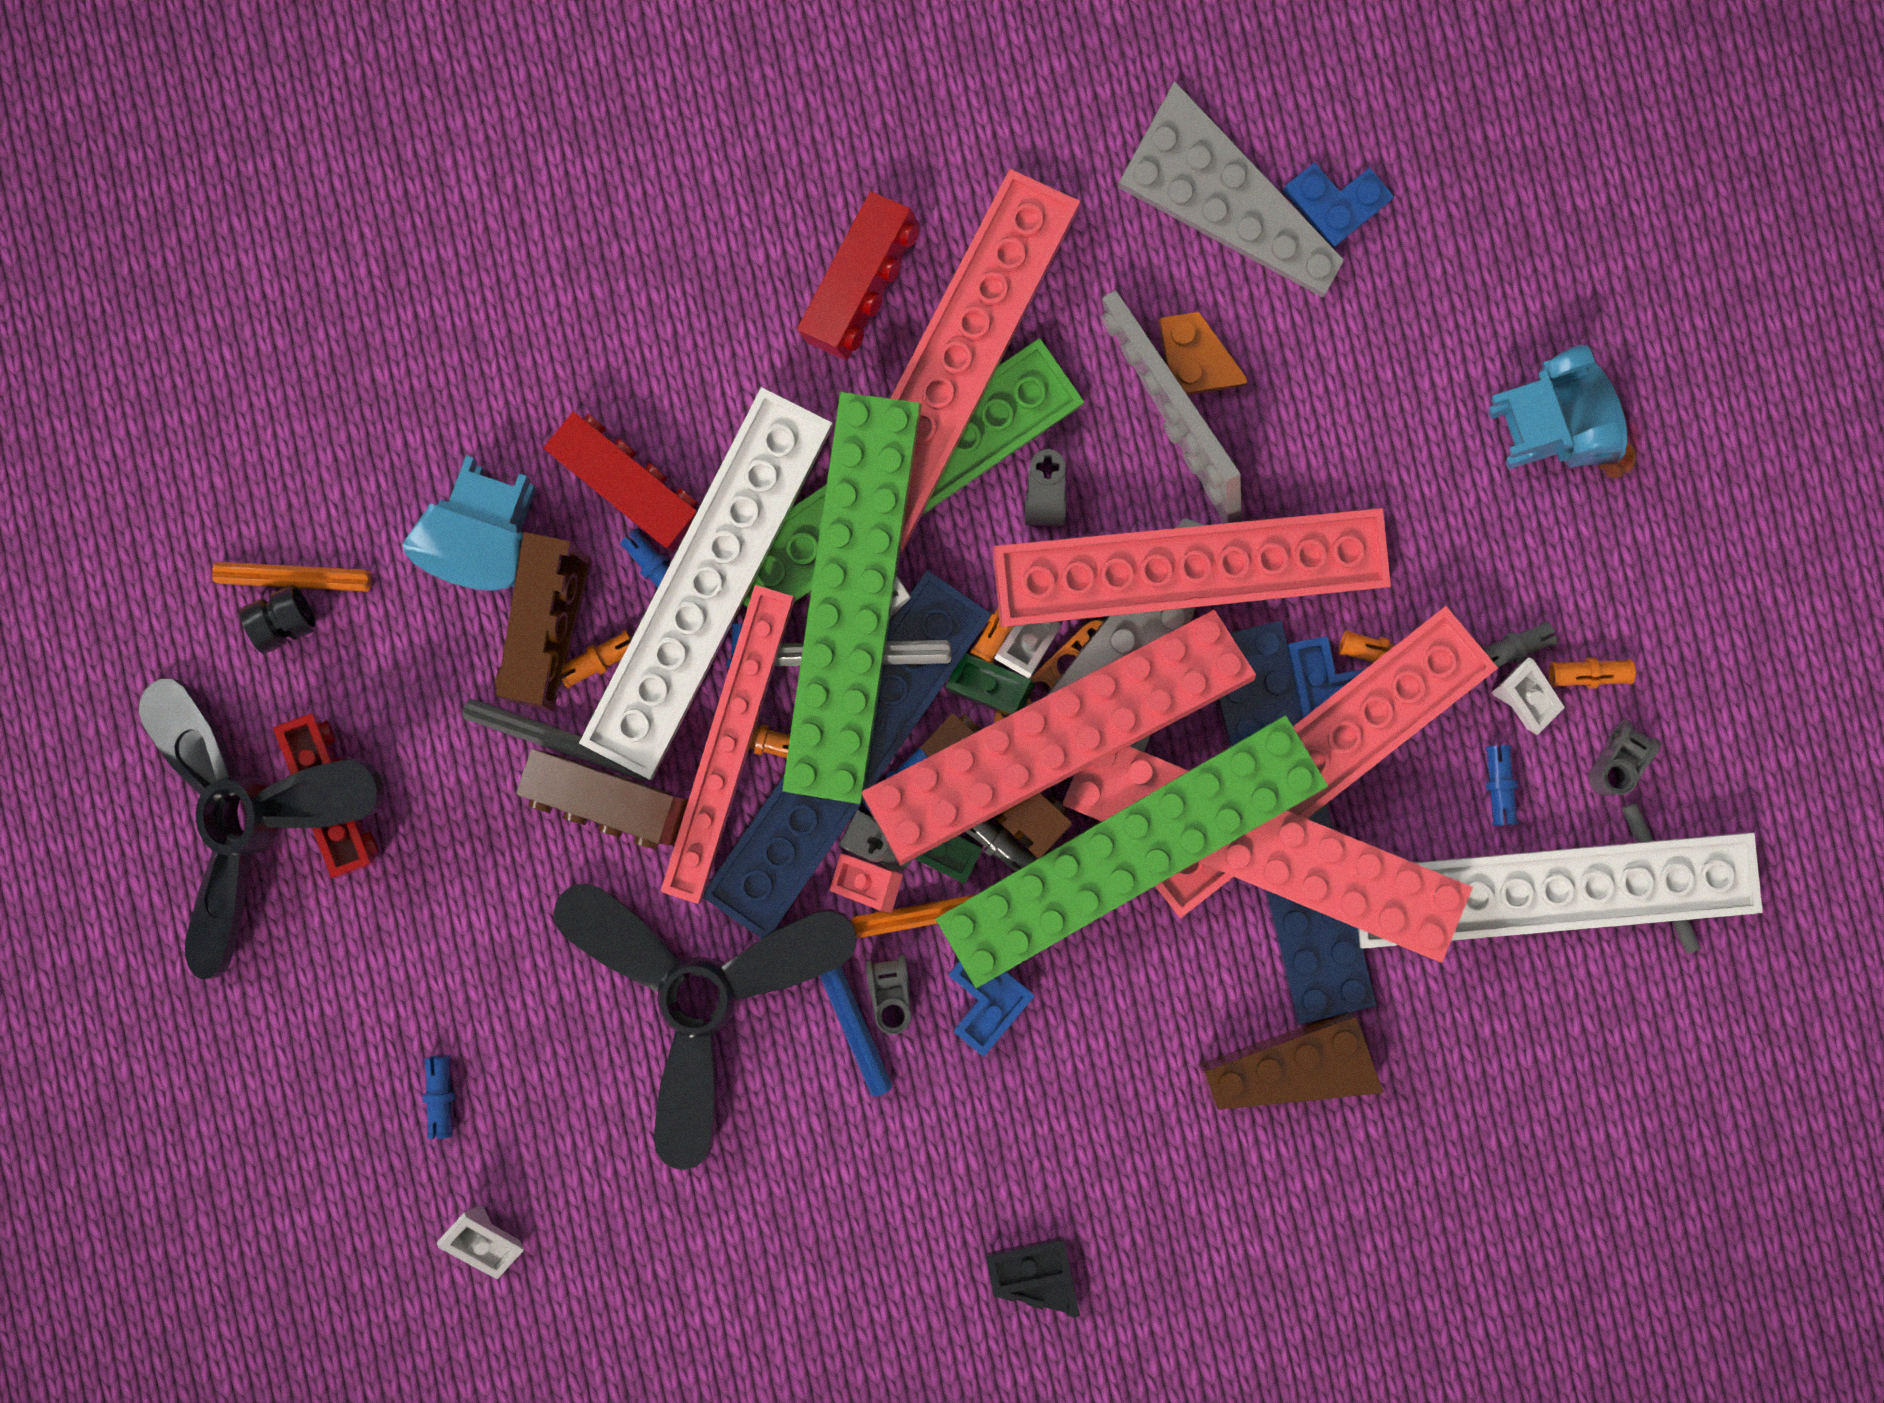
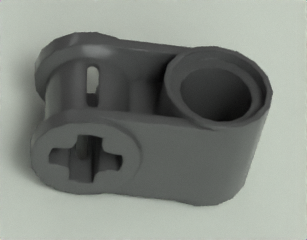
M1041 450L1031 460L1028 473V490H1026L1025 525L1064 527L1066 466L1062 455L1055 450ZM1045 459L1050 460L1051 466L1058 470L1052 472L1049 479L1043 478V472L1036 470V467L1042 466Z
M1627 719L1622 720L1610 734L1605 748L1590 770L1589 784L1591 788L1602 796L1624 795L1631 792L1636 787L1647 766L1657 755L1661 747V741L1656 737L1648 738L1634 729L1631 721ZM1611 768L1617 771L1619 781L1615 788L1609 784L1607 774Z
M860 810L855 812L839 846L869 861L878 862L893 871L899 872L906 869L912 860L902 865L898 863L875 818Z
M899 955L898 960L879 963L866 960L869 993L872 996L876 1024L882 1032L896 1035L902 1033L911 1021L912 1012L905 955ZM891 973H896V974H897L896 976H890V977H883V978H879V977H878L879 975H885V974H891ZM896 1004L903 1009L905 1019L900 1025L891 1026L883 1020L882 1011L886 1006Z

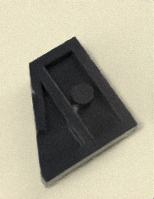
M1063 1236L985 1253L994 1297L1009 1301H1023L1028 1306L1040 1309L1045 1307L1066 1313L1067 1316L1074 1318L1080 1316Z

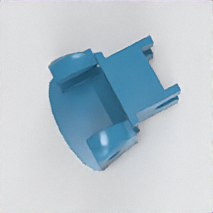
M1576 345L1558 354L1553 359L1543 362L1537 382L1492 396L1493 406L1489 407V417L1494 419L1504 415L1515 445L1510 447V456L1506 459L1508 470L1556 454L1559 462L1566 461L1569 468L1617 464L1625 455L1627 429L1620 400L1611 381L1601 367L1595 363L1588 345Z
M466 455L449 502L440 500L437 505L428 504L426 511L403 542L404 553L418 567L451 584L486 591L508 589L510 586L515 587L523 533L520 532L535 494L536 486L530 484V479L522 474L518 475L515 486L483 476L485 470L477 466L478 462L474 458Z

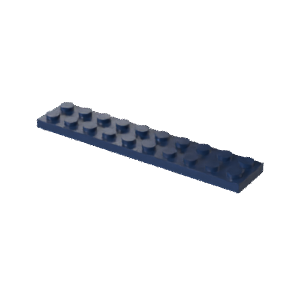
M926 570L910 593L911 598L901 607L890 622L887 641L947 640L951 643L952 647L951 661L949 663L883 665L865 790L876 784L992 615L929 570ZM783 776L706 887L703 898L748 930L763 938L775 930L861 804L783 792Z
M1282 621L1230 633L1256 676L1254 681L1217 699L1229 748L1285 715L1292 726L1303 719ZM1327 804L1308 818V820L1333 829ZM1264 889L1296 1022L1304 1024L1376 1006L1363 949L1360 948L1358 929Z

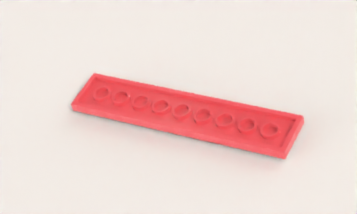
M1009 169L890 398L922 404L901 553L906 547L1080 209L1079 200L1012 169Z
M1383 508L992 547L1000 627L1391 587Z
M1447 606L1433 615L1293 726L1328 787L1287 811L1308 819L1498 669ZM1196 862L1155 887L1181 919L1234 876Z
M1214 609L862 791V796L898 863L902 865L1254 681L1256 674Z
M1128 746L1074 774L1062 805L1102 822L1187 773L1189 770ZM1289 811L1281 813L1198 861L1440 963L1444 960L1473 889L1472 886Z

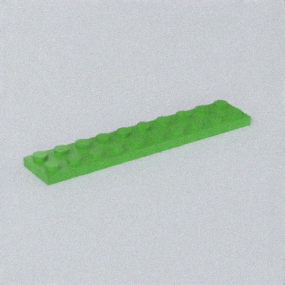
M1040 338L998 366L921 517L1084 405L1085 402ZM827 484L791 508L743 602L747 609L755 585L796 597L794 604L811 593Z
M840 392L783 792L855 804L863 803L862 791L865 790L922 408L920 403Z
M1285 715L1045 854L1040 859L1033 861L937 917L936 921L974 987L978 988L1327 788L1328 785Z

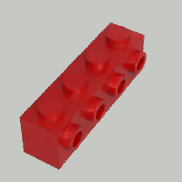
M869 192L796 329L808 344L848 361L852 351H856L860 347L864 338V329L870 317L878 313L882 304V295L887 285L896 279L904 253L917 240L920 224L911 208L874 192Z
M573 411L545 444L543 449L672 553L684 539L697 513L694 508L698 502L681 488L674 493L663 483L667 480V477L650 463L643 468L634 461L633 458L637 453L621 439L618 438L613 444L602 435L607 428L589 413L584 418H581Z
M310 713L273 727L291 775L301 770L343 760L342 757L336 759L330 744L335 743L336 739L328 720L321 722L319 716ZM360 820L312 828L331 878L339 879L377 864L374 855L379 853L376 840L371 831L364 832Z

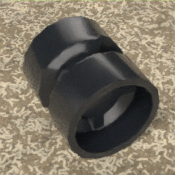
M295 585L287 586L272 593L269 602L259 599L240 608L239 611L240 619L248 638L262 654L286 645L287 637L297 640L317 630L313 611L303 593Z

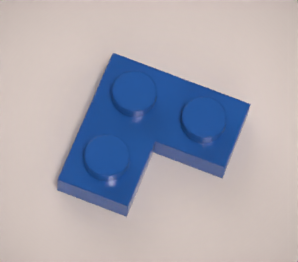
M1316 162L1289 182L1282 190L1303 217L1333 249L1395 198L1370 167L1343 190L1339 191Z
M1328 636L1287 644L1303 718L1365 670L1361 669L1336 674Z
M958 961L948 975L974 996L977 1001L956 1025L953 1032L981 1056L985 1057L1035 995L1007 971L975 988L961 962Z

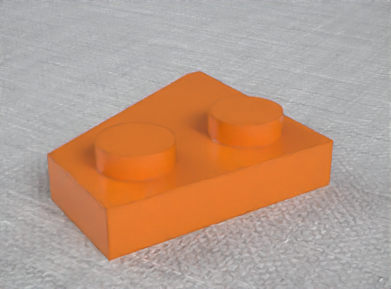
M1199 312L1159 319L1165 363L1187 395L1243 387L1247 384L1246 376Z

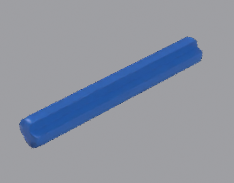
M841 966L820 975V979L870 1094L873 1097H877L887 1093L892 1089V1083Z

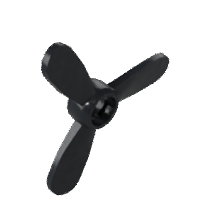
M159 679L151 683L144 690L139 701V716L143 727L170 766L200 795L195 813L197 830L202 841L212 850L191 915L185 939V958L188 968L194 976L200 979L217 978L226 972L232 960L244 908L253 854L260 853L273 845L283 828H321L370 817L379 810L383 802L384 785L380 774L374 766L364 759L357 758L326 763L301 770L273 785L267 780L256 776L240 775L217 725L191 687L180 680ZM240 799H242L246 808L247 816L244 832L239 824L237 812Z
M578 884L565 890L557 899L553 911L555 925L565 938L606 967L658 992L657 1002L660 1015L666 1024L675 1031L660 1083L654 1143L656 1152L661 1160L671 1168L679 1170L697 1167L708 1158L713 1147L718 1096L714 1034L730 1022L737 1010L738 1000L789 988L840 967L852 957L857 945V931L854 923L847 915L834 909H823L805 915L770 932L723 965L715 959L701 956L681 960L644 919L602 888L591 884ZM691 972L693 976L709 978L720 988L719 1003L716 1010L710 1015L712 1020L704 1021V1018L690 1017L677 1006V992L681 983L686 979L685 973Z

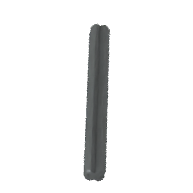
M468 699L464 706L462 717L465 720L640 780H647V778L579 744L582 736L474 699Z

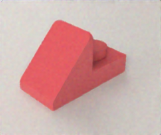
M840 853L829 891L877 910L892 913L903 874L888 869L883 865Z

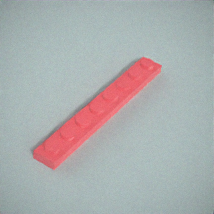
M758 585L754 586L660 891L662 893L696 904L702 903L796 597Z

